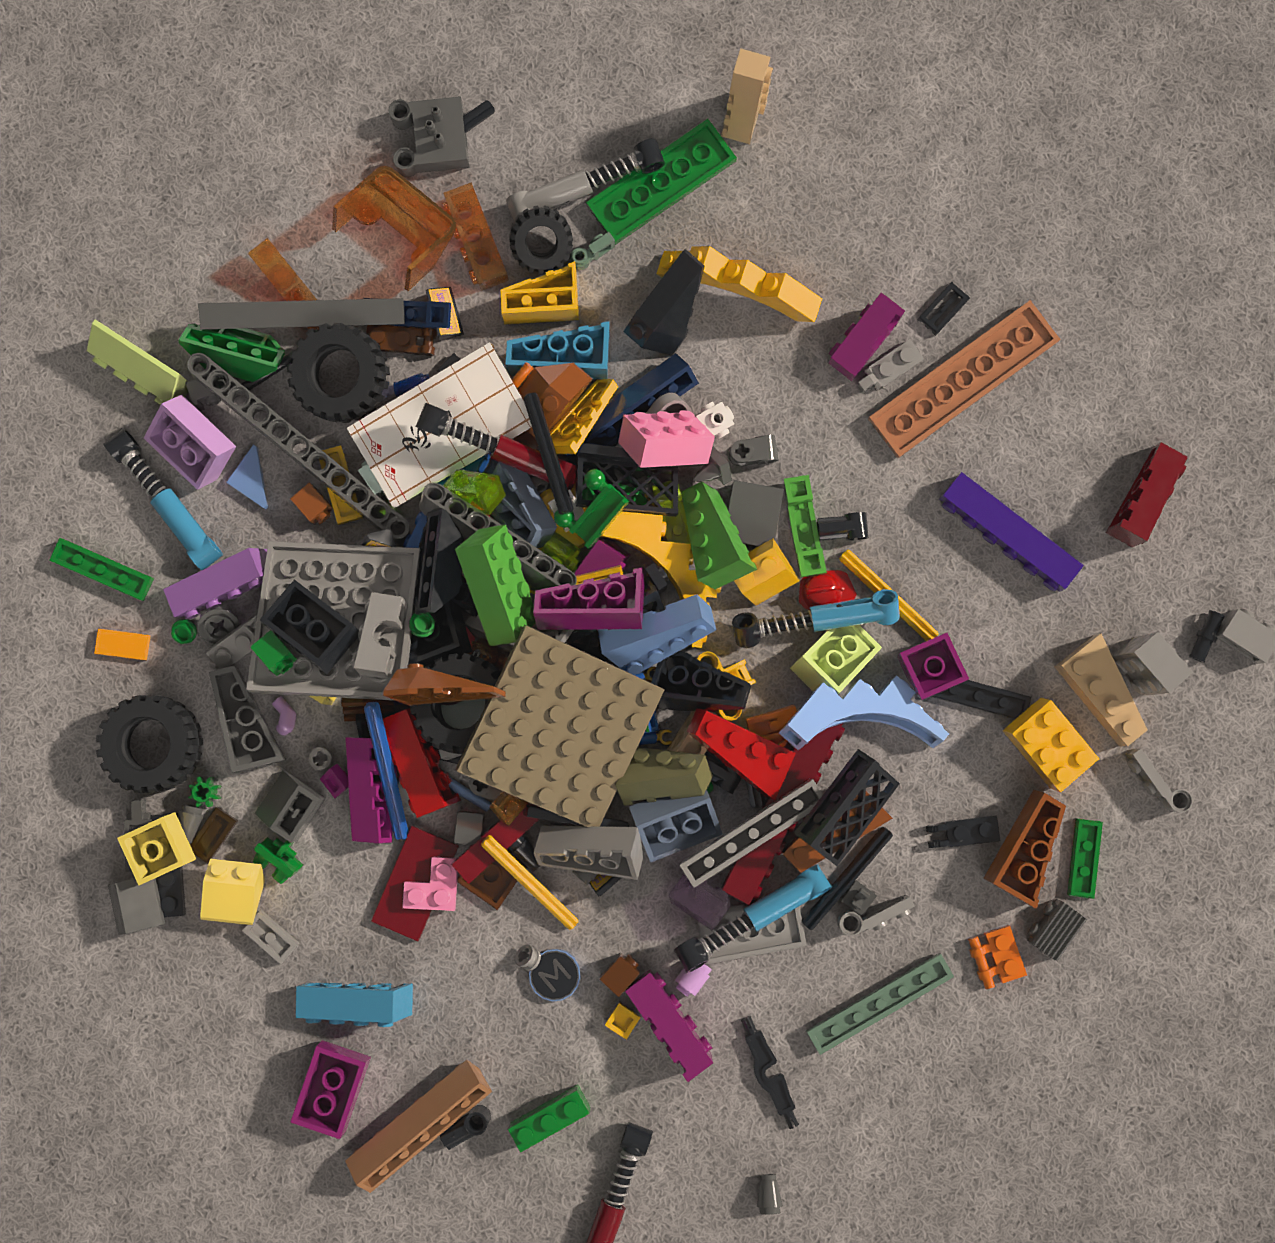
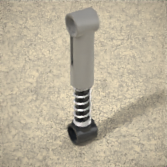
M653 138L644 140L635 145L633 148L634 152L629 155L627 154L626 158L621 159L619 157L618 161H610V164L606 166L602 164V167L599 169L594 167V171L585 172V169H582L529 192L520 191L510 195L506 202L513 221L515 222V218L523 214V211L527 208L530 210L533 209V206H538L539 208L548 206L553 210L592 194L593 187L598 188L600 184L606 185L608 181H615L617 177L623 178V175L627 173L631 175L632 171L638 172V170H641L643 174H648L661 169L665 165V161L657 140Z

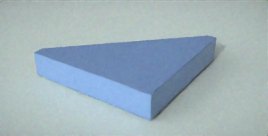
M253 445L226 483L264 509H267L268 505L258 453L259 449Z

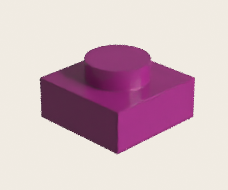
M338 764L331 767L320 778L334 799L342 795L349 788L348 775Z

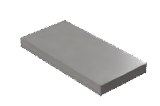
M745 903L697 912L700 938H703L704 935H711L712 930L717 931L720 929V926H726L728 921L733 922L736 916H743V909L749 905ZM800 907L795 908L757 932L752 928L751 932L743 933V937L738 936L735 938V942L730 941L727 943V946L723 945L720 947L719 951H713L712 956L708 957L709 961L706 965L807 946Z

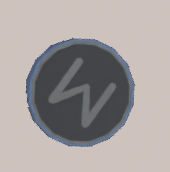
M547 949L540 953L541 959L538 966L534 970L529 971L530 984L534 992L541 998L552 1002L561 1001L571 996L577 989L580 980V966L575 957L562 949Z

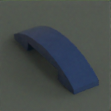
M404 301L405 324L386 325L450 329L451 303Z

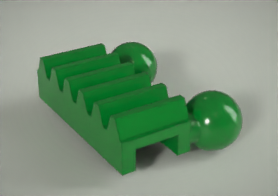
M592 469L585 475L584 481L586 486L591 490H599L600 493L582 516L575 521L573 511L569 514L560 515L557 509L554 514L555 523L562 528L568 527L572 534L576 533L586 542L585 546L587 548H590L598 541V538L603 535L604 531L629 503L618 490L605 482V475L598 469Z

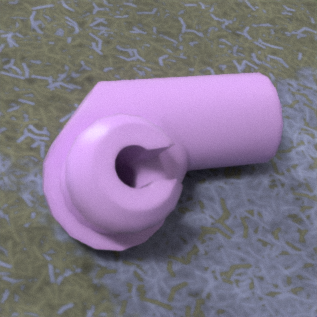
M280 696L272 705L280 713L276 730L280 735L285 736L294 729L296 712Z

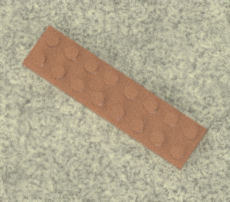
M1029 300L872 414L868 420L895 456L900 458L1050 349L1061 339L1032 301Z

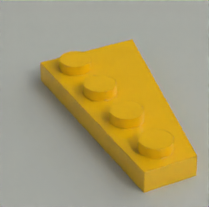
M597 379L550 431L556 454H576L618 388L614 379Z

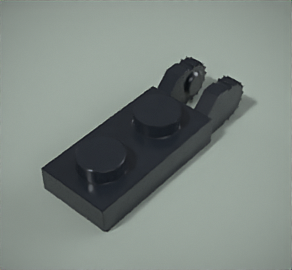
M997 815L945 821L944 824L926 826V832L935 833L946 830L947 836L945 840H931L928 842L929 848L958 847L1001 841Z

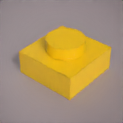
M619 1002L606 1021L605 1026L627 1040L641 1016Z

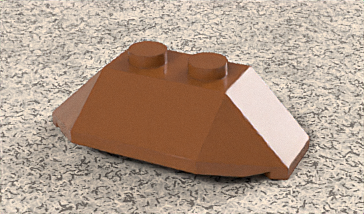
M574 362L535 367L518 392L522 399L529 393L538 394L550 432L571 409L593 378ZM532 427L513 438L515 441L539 451Z

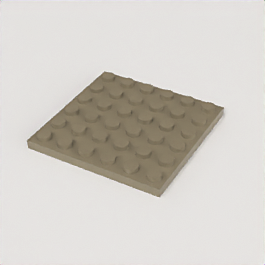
M524 624L494 686L505 691L506 697L488 699L455 770L586 827H600L617 791L615 785L618 779L624 776L664 689Z

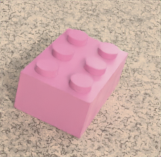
M683 410L679 413L660 411L657 414L636 412L632 415L623 416L618 443L639 467L708 464L715 436L690 411Z

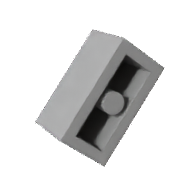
M1241 608L1230 611L1221 624L1216 637L1256 664L1266 663L1275 650V628L1267 623L1261 624L1254 619V614L1246 609Z

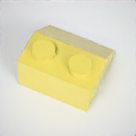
M210 859L203 880L201 920L253 925L265 883L262 865Z

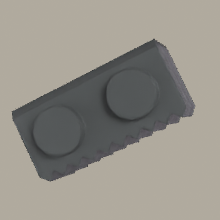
M1055 899L1054 902L1050 901L1043 909L1042 913L1044 916L1039 923L1035 922L1028 931L1030 937L1027 941L1058 962L1087 919L1063 901Z

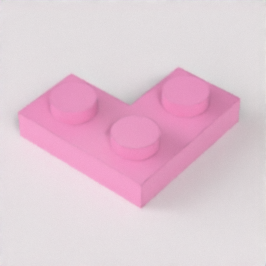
M432 857L430 883L405 881L403 908L455 911L458 872L451 863L457 858Z

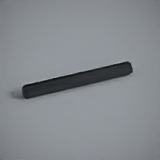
M526 394L523 400L560 515L569 514L574 508L538 394Z
M881 827L831 885L832 888L824 893L802 919V923L809 930H813L893 837L892 832L886 827Z

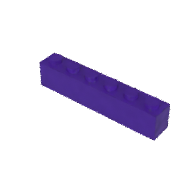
M963 472L956 476L939 498L943 502L942 507L951 514L956 512L963 518L962 522L971 529L977 528L981 531L984 540L992 545L996 543L1002 547V553L1011 560L1017 559L1024 564L1022 568L1032 576L1037 574L1044 580L1043 584L1051 591L1055 592L1058 590L1060 592L1065 590L1084 566Z

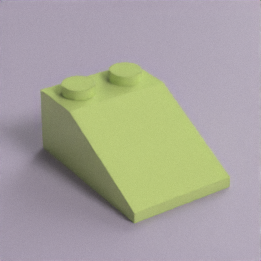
M860 625L830 629L790 669L813 692L824 682L839 694L882 647Z

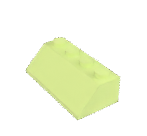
M97 320L93 321L87 351L94 356L93 362L104 369L109 365L115 369L113 375L124 382L129 378L136 383L134 385L136 390L146 396L149 392L156 396L154 401L160 405L180 395L187 396L189 391L186 382L189 381L102 323Z

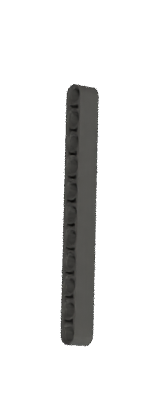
M196 353L189 357L187 367L195 380L356 510L378 530H391L395 524L404 525L406 529L402 535H394L392 533L394 542L401 543L405 541L406 537L410 534V527L404 517L209 357L202 353ZM205 363L207 367L203 372H196V365ZM217 380H227L225 387L221 389L214 387ZM244 395L247 397L244 404H234L237 396ZM263 411L267 413L263 421L254 420V415L257 412ZM277 428H285L287 431L283 437L277 438L273 436ZM300 443L306 445V450L302 454L293 452L295 445ZM324 460L326 466L322 470L313 469L314 462ZM336 476H343L346 478V482L343 486L337 487L332 484L333 479ZM363 492L366 498L363 502L356 503L352 500L353 494ZM382 508L386 511V514L381 519H375L372 517L373 510Z

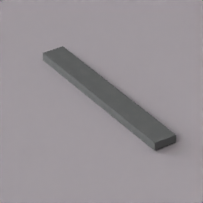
M404 298L198 303L200 329L310 327L326 323L331 326L334 323H342L346 326L405 324Z

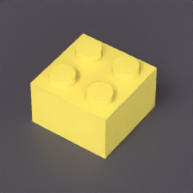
M176 813L163 816L117 838L138 886L196 860Z

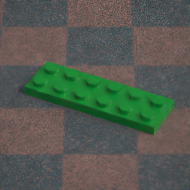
M706 119L661 150L665 165L661 169L648 174H643L641 170H638V172L632 171L631 175H625L586 202L587 207L606 233L610 232L615 239V245L736 162L737 157L709 119Z

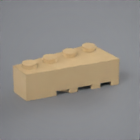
M740 48L733 71L722 137L750 144L758 115L764 114L773 72V68L769 67V56Z
M1101 633L1090 637L1054 666L1118 746H1129L1147 731L1146 725Z

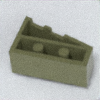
M637 747L624 776L618 779L615 786L624 806L632 805L633 801L647 799V802L650 803L656 802V798L670 796L673 800L703 796L713 775L705 755Z

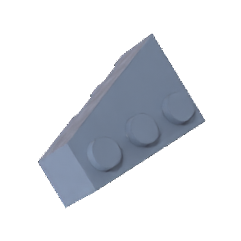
M498 462L479 503L501 525L506 524L507 529L534 547H546L557 525L526 472Z

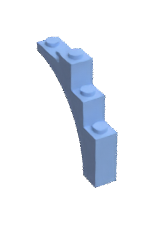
M897 675L878 694L871 685L859 679L842 698L838 696L832 687L827 686L823 682L779 732L797 750L801 749L823 730L842 723L855 721L881 722L901 728L917 736L932 748L942 743L949 735L938 721L933 720L924 712L920 705L911 700L916 692L910 688V685L905 680L900 679Z

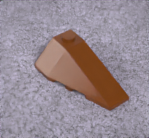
M409 664L405 669L396 670L385 687L383 696L407 705L506 697V692L494 686L423 668L421 664Z

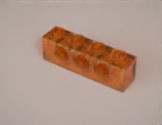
M472 182L444 192L446 202H443L442 205L447 217L452 216L455 224L451 225L456 240L461 238L464 247L459 248L464 262L470 261L473 270L468 272L473 285L479 284L481 291L509 281ZM465 211L471 213L468 219L459 218L460 214ZM472 234L480 235L479 240L476 242H470L468 238ZM485 256L489 258L485 265L477 264V260L480 257Z

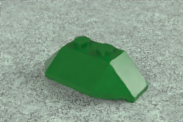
M196 323L188 324L178 340L179 345L191 356L196 353H202L232 377L254 382L276 371L285 355V350L280 347L271 335L247 328L200 329V325ZM199 363L204 369H206L207 364Z

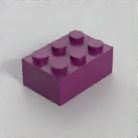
M322 1040L315 1048L290 1122L341 1139L347 1130L371 1056Z

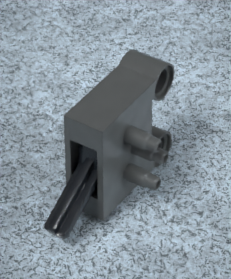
M461 96L411 102L402 99L394 100L388 110L393 125L400 130H406L413 124L416 153L404 147L395 151L393 161L398 173L403 177L409 178L416 173L470 168L466 133L495 113L491 102L485 100L464 115ZM400 112L407 113L403 118L396 117ZM404 160H412L408 166H401Z

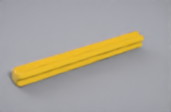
M846 550L840 556L839 560L874 593L883 589L892 590L850 550ZM898 595L900 617L924 640L928 641L937 637L939 633Z
M489 835L482 841L481 846L567 929L571 930L577 925L578 919L492 836Z

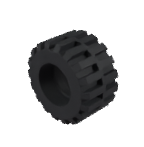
M533 206V209H525L523 214L515 218L514 224L512 223L509 237L510 249L514 259L519 262L522 268L526 267L531 273L537 271L538 274H544L545 271H554L557 267L560 269L563 266V262L565 260L568 261L570 251L573 249V236L566 218L561 216L559 211L551 210L548 206H544V208ZM545 226L555 233L556 243L550 251L536 253L528 248L526 236L535 227Z

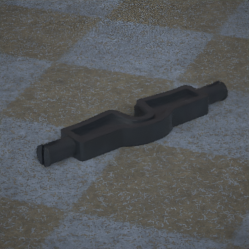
M748 1016L746 1018L750 1027L745 1018L741 1022L747 1032L745 1040L754 1058L756 1079L760 1086L770 1093L780 1116L784 1115L789 1129H793L790 1118H792L795 1127L799 1123L793 1112L795 1105L790 1096L785 1077L782 1073L771 1077L766 1076V1070L775 1065L777 1059L768 1046L762 1031L756 1029L751 1016Z

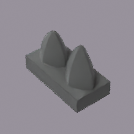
M712 446L708 464L685 465L702 466L693 478L695 482L718 479L725 485L732 481L729 462L714 446Z

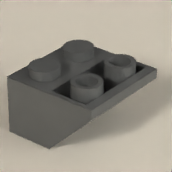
M283 770L255 814L271 830L292 843L300 839L326 797Z

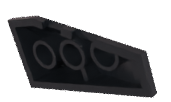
M684 249L636 311L623 332L643 349L671 356L674 355L687 337V326L689 318L693 314L694 308L692 306L695 295L699 291L705 265L688 250Z
M678 651L658 662L651 682L664 689L657 708L676 711H696L697 708L702 710L745 709L751 689L750 683L725 671L722 672L712 667L711 664L695 659L692 655L682 651Z

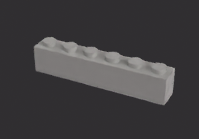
M813 779L805 781L679 863L680 867L695 888L808 815L822 797V792Z

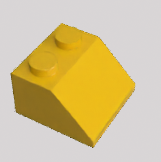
M774 538L749 552L748 555L758 570L734 580L742 594L756 606L800 581Z

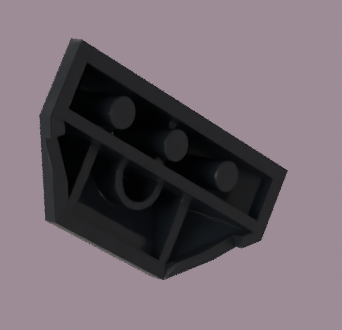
M444 509L427 513V523L423 528L419 548L421 551L418 582L414 597L415 614L417 615L435 613L460 592L462 567L455 549L465 540L447 510Z

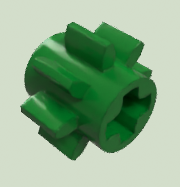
M197 777L198 784L189 785V788L192 789V795L188 798L197 801L196 807H201L204 802L207 807H213L212 800L221 799V796L217 795L218 789L222 786L213 784L214 777H209L206 782L203 777ZM204 788L209 789V792L206 793V796L201 795V792L204 790Z

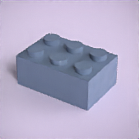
M707 790L703 796L673 800L670 796L656 798V802L648 803L645 800L629 807L650 862L723 835Z

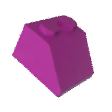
M948 633L905 650L897 656L907 680L921 700L969 680Z

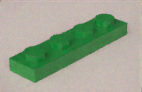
M59 538L49 559L51 562L141 601L145 600L154 580L153 577L63 538Z

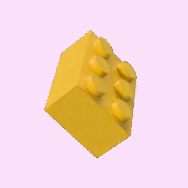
M1039 698L1002 730L1049 788L1060 793L1099 760L1089 745L1052 700Z

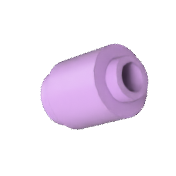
M704 964L700 968L686 973L683 968L675 979L679 983L676 988L687 997L690 994L696 996L710 976L708 974L712 969Z

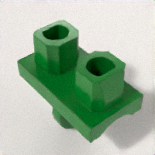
M267 837L254 848V851L257 853L252 862L254 864H261L262 869L266 868L269 863L274 865L276 870L272 877L280 884L299 872L304 865L295 858L297 853L291 849L294 842L291 843L287 840L283 843L278 838L272 841Z

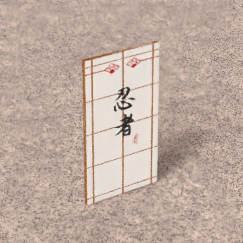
M489 342L347 427V430L387 496L390 505L396 508L422 493L427 484L439 483L488 454L481 448L478 450L476 446H469V443L464 441L461 443L457 438L452 439L450 435L444 436L441 434L438 437L415 427L425 403L449 412V416L457 419L459 423L465 422L466 426H474L476 430L482 429L485 434L491 433L492 437H497L501 434L513 439L532 428L521 394L496 353L494 346Z

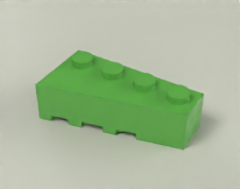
M699 482L683 490L681 494L697 580L713 589H717L758 570L748 555L749 551L746 545L742 543L738 535L737 527L730 519L731 515L720 493L704 482Z

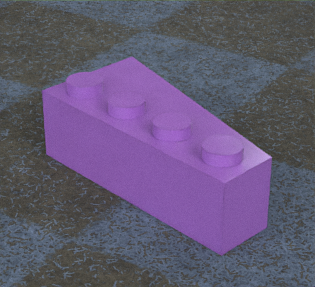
M247 548L163 589L173 616L185 617L186 620L195 618L200 615L199 611L216 608L223 601L237 598L247 591L262 586L267 549Z

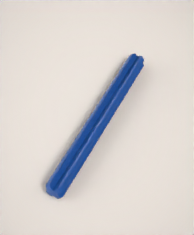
M368 702L364 706V711L393 835L396 840H404L407 838L409 831L380 705L378 702Z

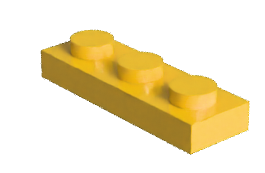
M341 445L322 450L349 472ZM319 460L321 469H324L326 462ZM336 476L332 484L337 487L343 486L346 478ZM327 488L338 525L363 519L362 515ZM355 493V494H353V496H352V500H353L354 502L358 503V500H357V497H356V493Z

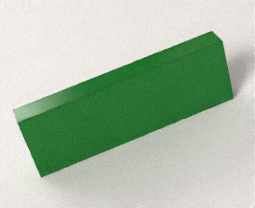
M1075 818L1067 895L1095 899L1103 826L1101 821Z

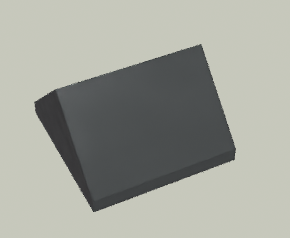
M135 878L108 884L118 935L129 934L165 924L156 878L139 886Z

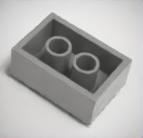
M1159 632L1134 637L1112 656L1120 673L1129 676L1132 680L1131 686L1139 694L1155 695L1170 693L1193 673Z

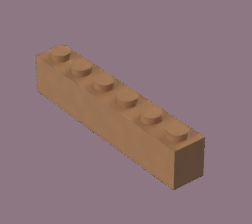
M468 1060L459 1064L443 1080L438 1081L431 1090L418 1098L408 1109L397 1115L384 1129L378 1131L372 1139L356 1149L345 1160L356 1186L371 1193L488 1096L492 1090L481 1070Z

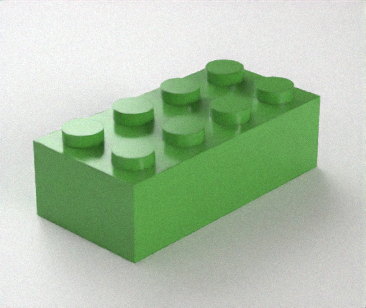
M506 524L478 529L460 544L455 551L489 646L515 643L524 624L532 627L536 623L529 585L524 579L521 562L516 556L513 539L508 532Z

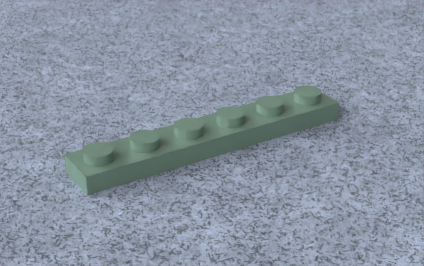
M938 953L807 1029L806 1032L821 1055L952 979L954 975L942 954Z

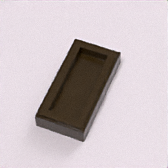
M215 807L190 844L194 855L209 864L210 859H213L238 820L221 808Z

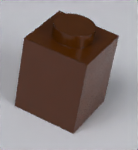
M620 953L601 974L599 980L619 997L640 974V970L637 968L639 963L631 955L628 954L625 957Z

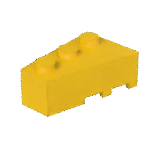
M575 261L559 270L545 272L546 275L532 280L530 278L501 289V311L504 324L579 320Z

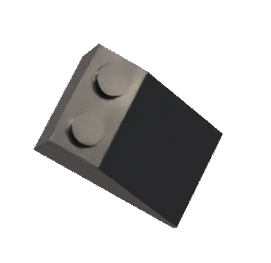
M450 600L435 613H431L430 615L435 621V629L430 636L420 638L412 633L408 665L421 664L426 666L435 664L434 660L440 657L448 658L449 654L457 653L463 655L464 653L472 652L460 606Z

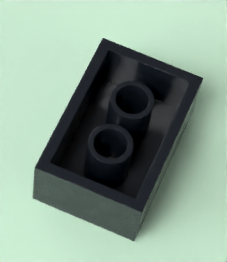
M295 579L260 619L269 630L325 674L329 673L356 641L359 632L351 622Z

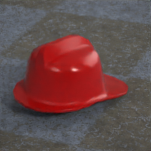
M829 570L826 574L803 577L800 580L798 601L804 609L810 610L812 606L854 600L857 593L846 572Z

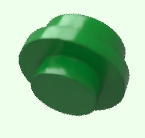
M414 614L409 620V629L415 636L425 638L433 633L435 621L430 614Z
M179 619L172 625L171 635L177 643L187 644L196 638L197 629L191 621Z

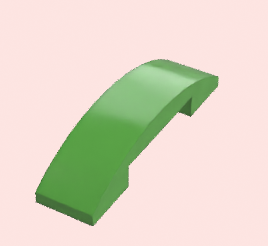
M809 475L785 478L786 504L801 577L826 574L824 555L820 546L813 508V495Z

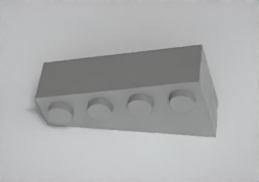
M552 825L541 826L534 849V856L538 865L638 880L644 848L638 827Z

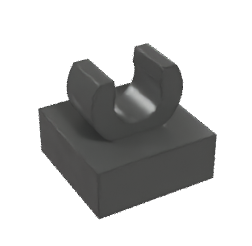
M855 880L840 901L863 916L877 895Z

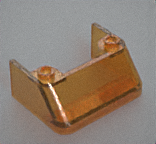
M381 166L375 169L333 206L332 230L335 232L352 218L363 225H373L382 218L417 247L411 255V264L407 267L404 287L407 291L411 290L435 267L455 233L456 222L454 218L397 171L388 166Z

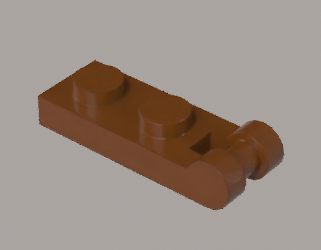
M367 325L366 334L381 346V351L434 356L435 347H433V340L437 336L435 329ZM417 337L424 338L423 345H416Z

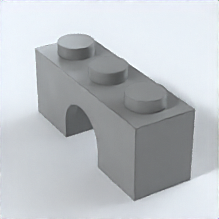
M372 592L370 600L366 601L364 607L365 622L364 625L360 626L358 632L360 643L358 650L354 651L352 657V665L360 675L391 679L396 654L391 647L379 645V637L387 629L402 630L408 606L403 597Z

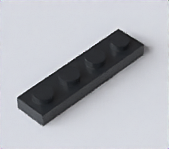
M172 813L151 815V819L155 821ZM183 866L156 878L164 917L186 915Z

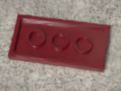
M411 826L371 922L419 941L432 910L403 908L404 882L430 883L432 857L454 858L460 845Z

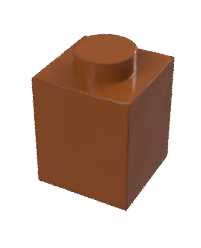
M310 482L290 498L314 525L325 522L331 516L330 511L333 510V507Z

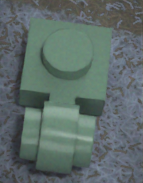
M607 232L605 235H597L591 240L588 246L589 249L576 248L571 252V263L575 261L577 270L586 269L592 260L596 261L615 247V239L610 232ZM578 257L584 258L581 261L576 260Z

